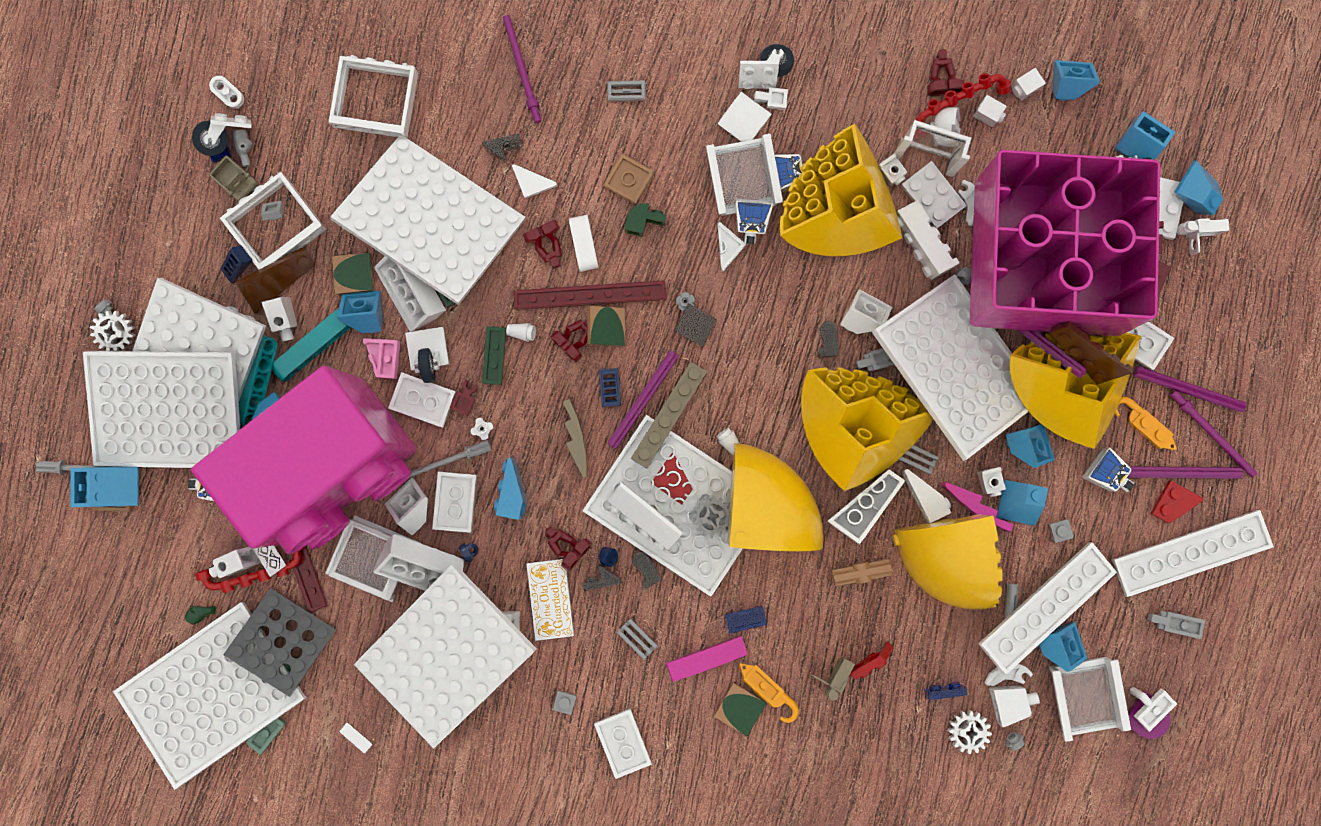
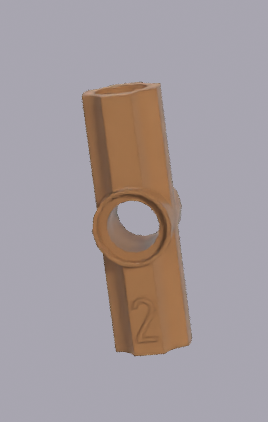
M889 559L851 564L849 567L831 570L835 587L851 583H867L872 581V579L892 575Z

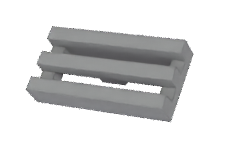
M645 80L607 81L608 102L646 101ZM633 86H641V89H612V90H611V87H633ZM612 94H642V95L612 96Z
M913 445L910 449L931 458L932 461L930 462L909 451L905 454L929 465L928 469L904 457L898 459L931 475L939 457Z
M631 618L617 631L644 660L658 646ZM630 624L652 645L650 648L628 627ZM624 630L646 650L645 653L623 633Z

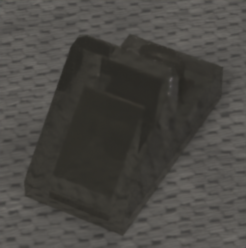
M520 134L482 142L487 152L506 164L508 163L505 150L515 151L523 146Z
M599 563L601 579H598L597 576L586 578L587 582H583L582 585L583 590L588 591L621 584L623 581L620 576Z

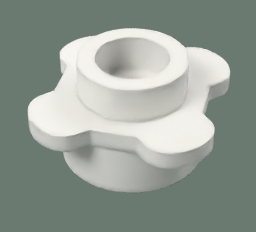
M477 418L474 428L471 429V434L478 435L482 440H486L490 430L493 429V424L483 421L482 418Z

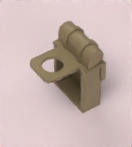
M227 155L209 173L212 179L238 201L248 196L259 184L253 179V176L245 169L243 170Z
M841 656L828 681L813 673L810 675L828 685L825 695L829 700L835 701L838 699V692L842 693L846 687L848 677L855 664Z

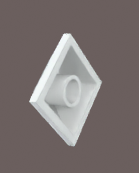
M859 289L840 325L856 334L872 332L887 321L892 307Z
M411 478L385 503V506L396 523L411 535L426 522L428 498L415 479Z

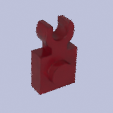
M467 380L463 382V392H456L450 409L469 416L476 400L471 395L477 391L478 385L474 384L473 388L469 390L467 388L469 381Z

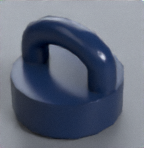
M464 543L458 547L466 563L473 560L472 557L476 556L479 551L478 546L473 543L468 545ZM473 548L474 551L470 553L469 549Z
M603 547L599 554L600 563L607 567H613L618 560L617 550Z

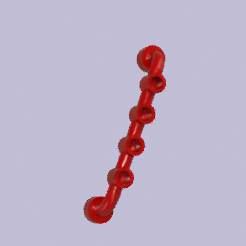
M983 73L978 77V83L973 85L972 82H965L961 86L962 91L958 93L955 91L946 92L945 100L941 102L937 99L930 100L928 108L918 115L916 121L925 123L924 120L930 115L936 116L942 109L954 107L958 104V101L964 98H972L975 92L981 89L987 90L995 82L996 92L1000 95L1007 94L1012 89L1011 81L1002 74L990 76L988 73ZM916 128L914 137H924L928 134V131Z
M303 548L292 553L293 558L291 561L284 562L286 566L276 572L278 577L289 574V569L298 565L301 558L300 551ZM209 568L195 573L196 580H201L207 589L213 591L222 589L223 593L234 590V586L238 584L241 585V588L253 584L252 580L259 579V582L271 579L265 568L238 577L225 579L218 583L210 581Z

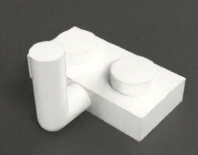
M1135 687L1130 689V694L1145 704L1134 717L1149 732L1177 705L1163 689H1160L1151 699Z

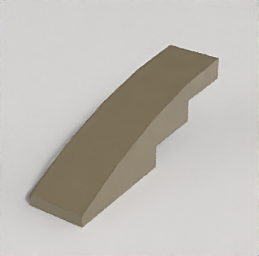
M568 399L563 404L571 420L565 422V425L573 440L566 443L582 477L586 478L588 477V463L585 439L578 415L572 401Z

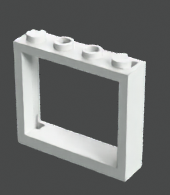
M354 55L340 56L329 123L333 128L399 137L401 134L408 138L418 79L416 68L407 63L398 65L389 60L378 62L369 57L358 59ZM349 68L409 77L401 125L341 117Z
M281 172L274 177L271 176L264 185L256 187L251 195L240 199L238 205L227 209V213L220 217L221 221L237 242L242 245L258 269L303 248L327 230L290 180ZM285 185L313 223L265 260H262L235 225V222Z

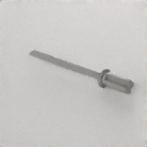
M486 440L469 447L465 446L464 452L412 470L410 477L464 457L472 460L475 456L491 451L490 442Z
M64 460L59 462L38 461L36 463V472L63 475L65 470L71 471V468L123 466L66 465Z

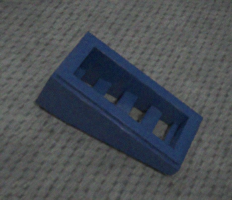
M242 245L235 246L228 252L220 269L232 284L252 262V259Z
M618 368L599 370L602 408L621 406ZM615 374V378L604 379V375ZM615 381V385L604 386V382ZM616 389V392L605 393V390ZM616 396L617 400L606 401V397Z

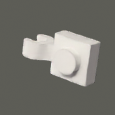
M769 87L768 93L756 91L754 101L756 103H767V108L785 110L788 89Z

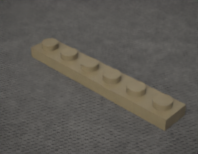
M690 362L638 445L631 460L646 469L648 468L707 371Z

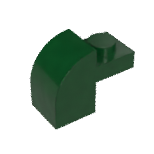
M649 203L636 205L628 213L624 229L625 233L644 237L646 223L665 226L667 215L663 214L664 212L660 210H652L650 212Z

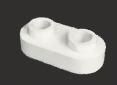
M215 76L211 79L209 84L210 90L228 107L238 109L243 105V94L225 77ZM221 85H224V88L222 90H219V87Z

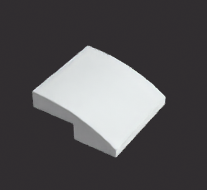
M741 92L718 124L743 142L753 140L772 114Z

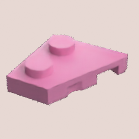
M363 338V343L369 352L368 357L373 364L375 376L377 378L397 379L400 341Z

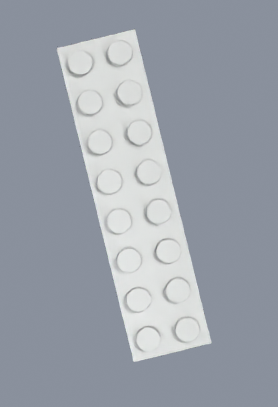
M1256 510L1112 559L1124 595L1129 597L1273 548L1274 546L1261 511Z
M1089 542L978 644L999 670L1005 675L1008 674L1117 572L1092 542Z

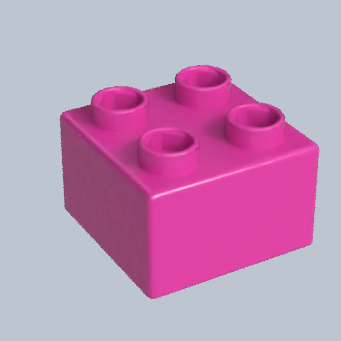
M1015 150L999 151L975 181L970 324L974 327L1051 332L1052 327L1069 321L1089 335L1121 336L1156 318L1158 313L1160 213L1159 161Z
M321 366L191 468V472L250 548L281 545L286 553L292 554L306 545L310 549L315 550L341 533L350 523V520L342 510L353 501H360L369 495L373 500L377 501L402 485L412 474L404 461L416 452L417 447L364 379L328 366Z

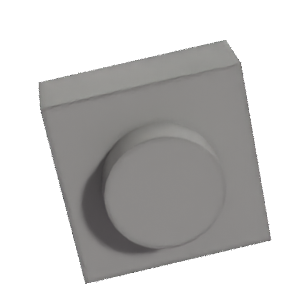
M282 201L262 205L261 216L263 221L277 220L283 216L284 206Z
M1069 519L1048 524L1053 543L1074 538Z
M558 690L553 710L571 715L577 695Z

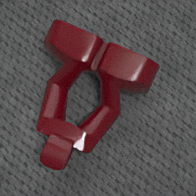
M939 50L932 64L930 79L934 81L927 85L928 96H940L948 91L958 93L962 91L961 86L965 83L964 80L956 78L952 59L947 58V50ZM940 67H945L949 80L945 81L938 77Z
M552 220L541 225L539 228L537 227L523 234L525 242L527 244L535 243V251L544 262L551 261L554 268L560 266L558 257L562 256L560 241L554 235L560 229L556 220ZM543 237H548L551 240L553 252L548 253L542 247L541 239Z
M578 320L567 326L565 334L556 330L550 336L553 342L575 363L582 357L579 348L585 346L588 342L587 320L585 322ZM581 329L584 333L580 340L575 344H571L569 342L571 333Z
M551 526L545 531V536L549 539L548 544L556 557H564L561 567L567 572L575 566L592 545L587 538L577 542L574 537L561 529L556 531ZM559 540L565 541L573 547V550L563 552L557 542Z

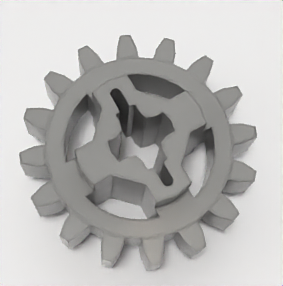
M712 496L710 501L707 497H704L705 502L698 501L700 507L693 508L697 511L696 514L692 515L693 518H696L693 525H699L697 532L703 530V536L710 533V538H713L716 533L718 537H721V531L728 532L726 526H729L730 509L726 507L729 503L722 504L723 498L721 497L718 501H716L715 496ZM712 504L721 506L723 510H715ZM705 507L707 511L703 517H700V512ZM709 508L714 514H718V517L715 518L716 526L712 520L707 519L710 516ZM726 516L724 524L720 527L719 522L721 518ZM708 523L712 525L713 530L706 529L702 524Z

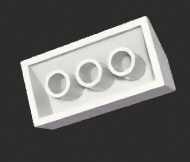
M386 256L374 267L410 332L416 331L432 322L446 311L434 288Z
M623 482L608 499V502L611 503L609 507L616 513L621 511L625 515L624 519L632 526L634 523L640 527L639 532L647 538L649 536L653 537L656 540L654 544L661 550L664 548L669 550L683 534L681 529Z
M393 534L384 544L373 573L426 591L453 563L463 571L464 559Z

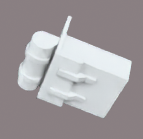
M1210 218L1187 221L1178 226L1176 233L1186 235V238L1189 237L1190 254L1195 255L1200 253L1199 237L1214 236L1229 231L1228 219L1210 220ZM1194 239H1195V241H1196V249H1195V250H1194V248H1193V241H1194Z

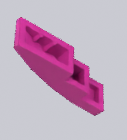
M947 482L941 483L942 488L974 515L994 516L996 527L1007 532L1012 531L1013 524L996 518L998 510L980 504L983 496Z
M737 636L723 643H717L667 662L666 666L671 681L674 682L748 655L742 636Z

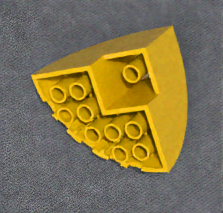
M853 124L833 136L835 139L827 146L822 145L814 158L810 157L801 168L803 170L798 179L794 178L788 190L790 194L783 203L784 213L783 216H780V236L798 249L824 256H849L873 251L902 239L895 206L883 174L857 126Z
M1050 333L1045 334L1048 340L1070 356ZM1125 333L1121 336L1089 335L1088 339L1095 343L1099 342L1110 355H1117L1120 358V362L1133 367L1141 336L1131 333ZM1032 341L1026 346L1022 344L1010 355V374L1015 391L1023 405L1035 419L1055 434L1085 447L1095 449L1115 414L1130 374L1097 385L1087 373L1081 378L1075 376L1071 372V367L1068 366L1066 369L1061 365V360L1056 361L1051 357V353L1048 355Z
M827 367L808 370L801 397L805 433L820 465L844 491L873 479L889 468L916 443L933 421L932 416L920 399L907 393L909 389L897 385L894 386L892 385L893 381L878 376V379L868 376V372L855 369L851 372L840 367L837 370H828Z
M734 443L727 539L729 547L771 551H816L823 549V527L819 509L802 478L788 464L775 455L754 446Z
M977 514L959 519L945 518L932 523H923L894 530L895 534L892 535L895 546H898L905 568L917 585L930 596L948 605L964 609H989L999 604L1002 587L998 586V582L1002 581V568L998 567L1001 554L995 547L996 541L999 540L994 516Z

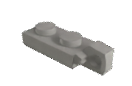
M883 348L870 351L863 355V360L855 362L857 370L867 367L868 371H875L895 365Z
M1160 611V615L1148 613L1147 621L1158 623L1157 628L1163 631L1202 639L1205 620L1168 611Z

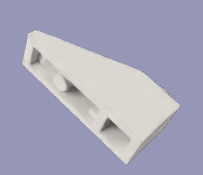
M904 469L901 471L926 523H932L951 513L949 509L951 505L946 497L944 498L943 495L910 470Z

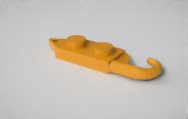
M1121 397L1119 404L1125 403L1132 409L1128 417L1130 425L1158 449L1177 450L1172 437L1174 434L1148 411L1140 407L1134 400L1129 397ZM1117 407V409H1116V411H1115V415H1116L1117 417L1120 416V414H1119V412H1118V407Z
M739 664L743 676L742 681L768 705L779 707L785 703L792 709L791 717L784 718L781 716L780 720L785 723H791L797 719L799 714L798 705L757 665Z

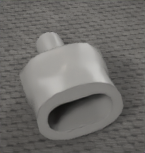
M236 130L233 132L236 152L241 158L242 166L250 167L248 153L252 148V142L249 140L246 130Z

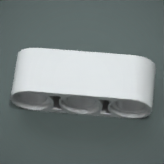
M588 215L569 218L580 272L599 268Z

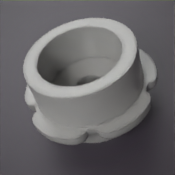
M967 267L957 269L956 276L962 284L967 285L971 281V269Z
M683 292L677 297L676 303L680 310H691L694 307L695 298L693 295H689L688 292Z
M107 299L102 300L94 308L98 312L97 315L100 313L105 314L106 311H112V302H109Z
M1013 732L1006 737V746L1010 747L1013 751L1019 750L1025 744L1022 734Z

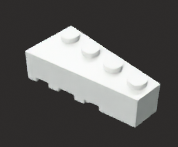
M918 200L896 212L900 228L905 233L904 239L913 247L914 257L922 263V270L927 278L929 277L933 280L959 264L957 258H951L949 246L940 241L941 237L937 228L930 226L931 219Z
M888 470L827 522L854 542L860 544L905 480L891 470Z

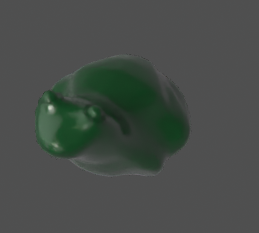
M191 606L185 614V620L192 625L202 622L207 615L216 613V607Z

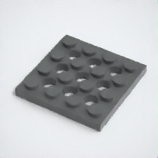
M270 588L223 655L291 697L336 632V629ZM274 610L281 612V618L277 621H273L270 618V614ZM291 620H295L298 624L297 629L294 631H288L286 627L287 623ZM266 626L269 628V635L264 638L260 637L258 634L259 629ZM306 631L314 633V638L309 642L303 639V634ZM278 637L286 639V644L282 648L275 646V640ZM251 643H255L258 647L257 652L254 654H248L247 646ZM295 647L302 649V655L299 658H293L291 655ZM269 653L273 654V663L270 665L264 664L263 657ZM283 664H288L291 667L288 675L280 673V667Z

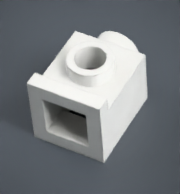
M895 153L878 165L889 187L894 183L897 186L906 179L904 176L907 174V171L897 159ZM894 167L897 173H893L891 171V168Z
M1001 467L977 472L983 494H990V497L1001 495V491L1006 489L1001 474ZM992 479L996 481L995 486L991 484Z

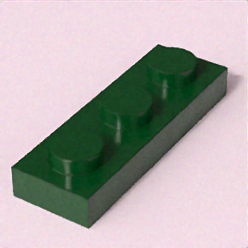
M486 327L482 384L502 385L506 328Z

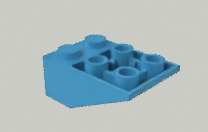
M508 457L507 461L503 463L502 472L505 473L503 480H500L498 485L500 497L495 500L494 510L497 516L521 520L524 518L527 498L516 459Z
M139 467L71 468L70 507L139 506Z

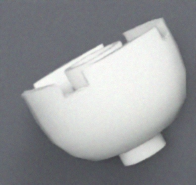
M959 107L942 109L930 125L960 134ZM934 133L935 139L943 145H959L958 140Z

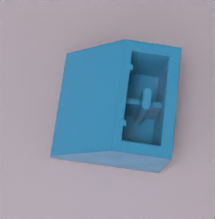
M1142 111L1133 119L1114 149L1128 158L1137 155L1138 159L1150 157L1152 160H1155L1165 149L1175 131Z

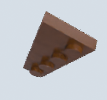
M303 247L235 282L252 311L256 314L263 308L262 302L277 297L311 269L315 263L307 248Z
M1068 321L1052 327L1050 334L1073 359L1086 368V373L1097 385L1132 374V366L1129 364L1124 365L1120 362V358L1117 355H1110L1104 350L1103 345L1099 342H1092L1088 339L1089 335Z

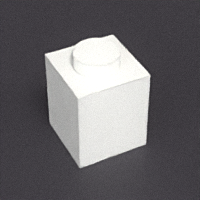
M1034 68L1018 78L1011 86L1014 95L1023 101L1040 90L1046 83L1037 69Z
M986 95L973 117L993 127L996 123L1000 124L1006 115L1004 110L1007 106Z

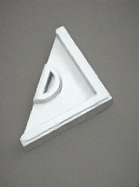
M515 164L512 165L525 199L557 187L556 182Z
M719 222L717 226L721 270L724 272L746 246V243Z

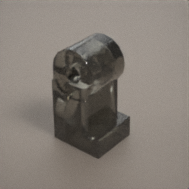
M825 321L820 325L818 331L822 337V348L817 350V358L837 357L839 355L837 326L832 321Z
M639 551L634 554L632 563L643 574L645 580L642 581L645 589L662 580L655 565L645 552Z

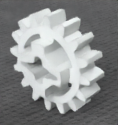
M106 311L105 314H98L100 319H93L96 325L90 326L94 330V333H91L90 336L96 337L93 343L99 342L100 349L106 347V351H112V349L120 351V348H127L126 344L133 343L130 337H135V334L131 333V330H134L135 327L129 325L132 322L131 319L125 320L126 314L119 316V311H114L113 314L111 311ZM107 319H110L108 324L102 325ZM110 328H112L113 331H116V333L113 334V332L110 331ZM123 337L121 342L115 344L118 341V338Z
M968 710L967 714L960 711V717L954 715L955 722L949 721L952 728H948L947 731L952 733V735L948 738L954 741L952 745L955 748L959 746L961 752L966 749L968 754H971L972 750L979 753V747L985 749L984 742L990 743L987 736L992 735V733L987 729L991 726L985 723L987 719L984 716L980 717V713L977 711L974 715L971 710ZM975 720L979 722L981 728L976 727ZM971 728L973 732H970L969 735H967L966 731H970ZM958 735L963 737L964 743L959 740Z

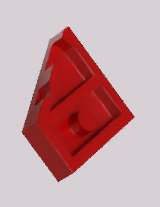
M674 456L664 463V472L653 478L654 485L658 488H667L670 491V497L673 499L682 498L686 500L687 496L685 494L689 495L693 488L690 484L682 487L684 483L689 481L684 471L677 467V458ZM663 466L661 467V469L658 471L657 474H659V473L662 472ZM676 471L680 474L681 481L677 486L668 485L669 483L676 484L679 481V477L676 473H671L667 476L668 472ZM660 489L668 495V492L665 489ZM676 500L681 505L684 503L682 500Z
M1168 480L1150 514L1166 523H1172L1201 503L1204 498L1172 480Z
M889 641L884 644L881 651L876 654L875 652L871 653L853 667L850 675L854 680L859 677L865 678L874 668L878 670L887 664L886 660L893 649Z

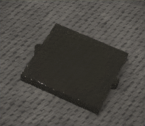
M688 303L683 314L679 316L680 320L674 332L703 347L707 337L712 334L711 330L717 319Z

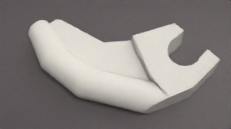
M963 180L960 185L965 186L966 191L959 189L957 194L967 205L966 222H968V226L972 227L975 185Z
M1017 664L1006 675L996 667L989 672L985 684L987 686H995L1005 679L1024 684L1025 681L1022 679V674L1026 673L1030 677L1033 674L1027 667Z

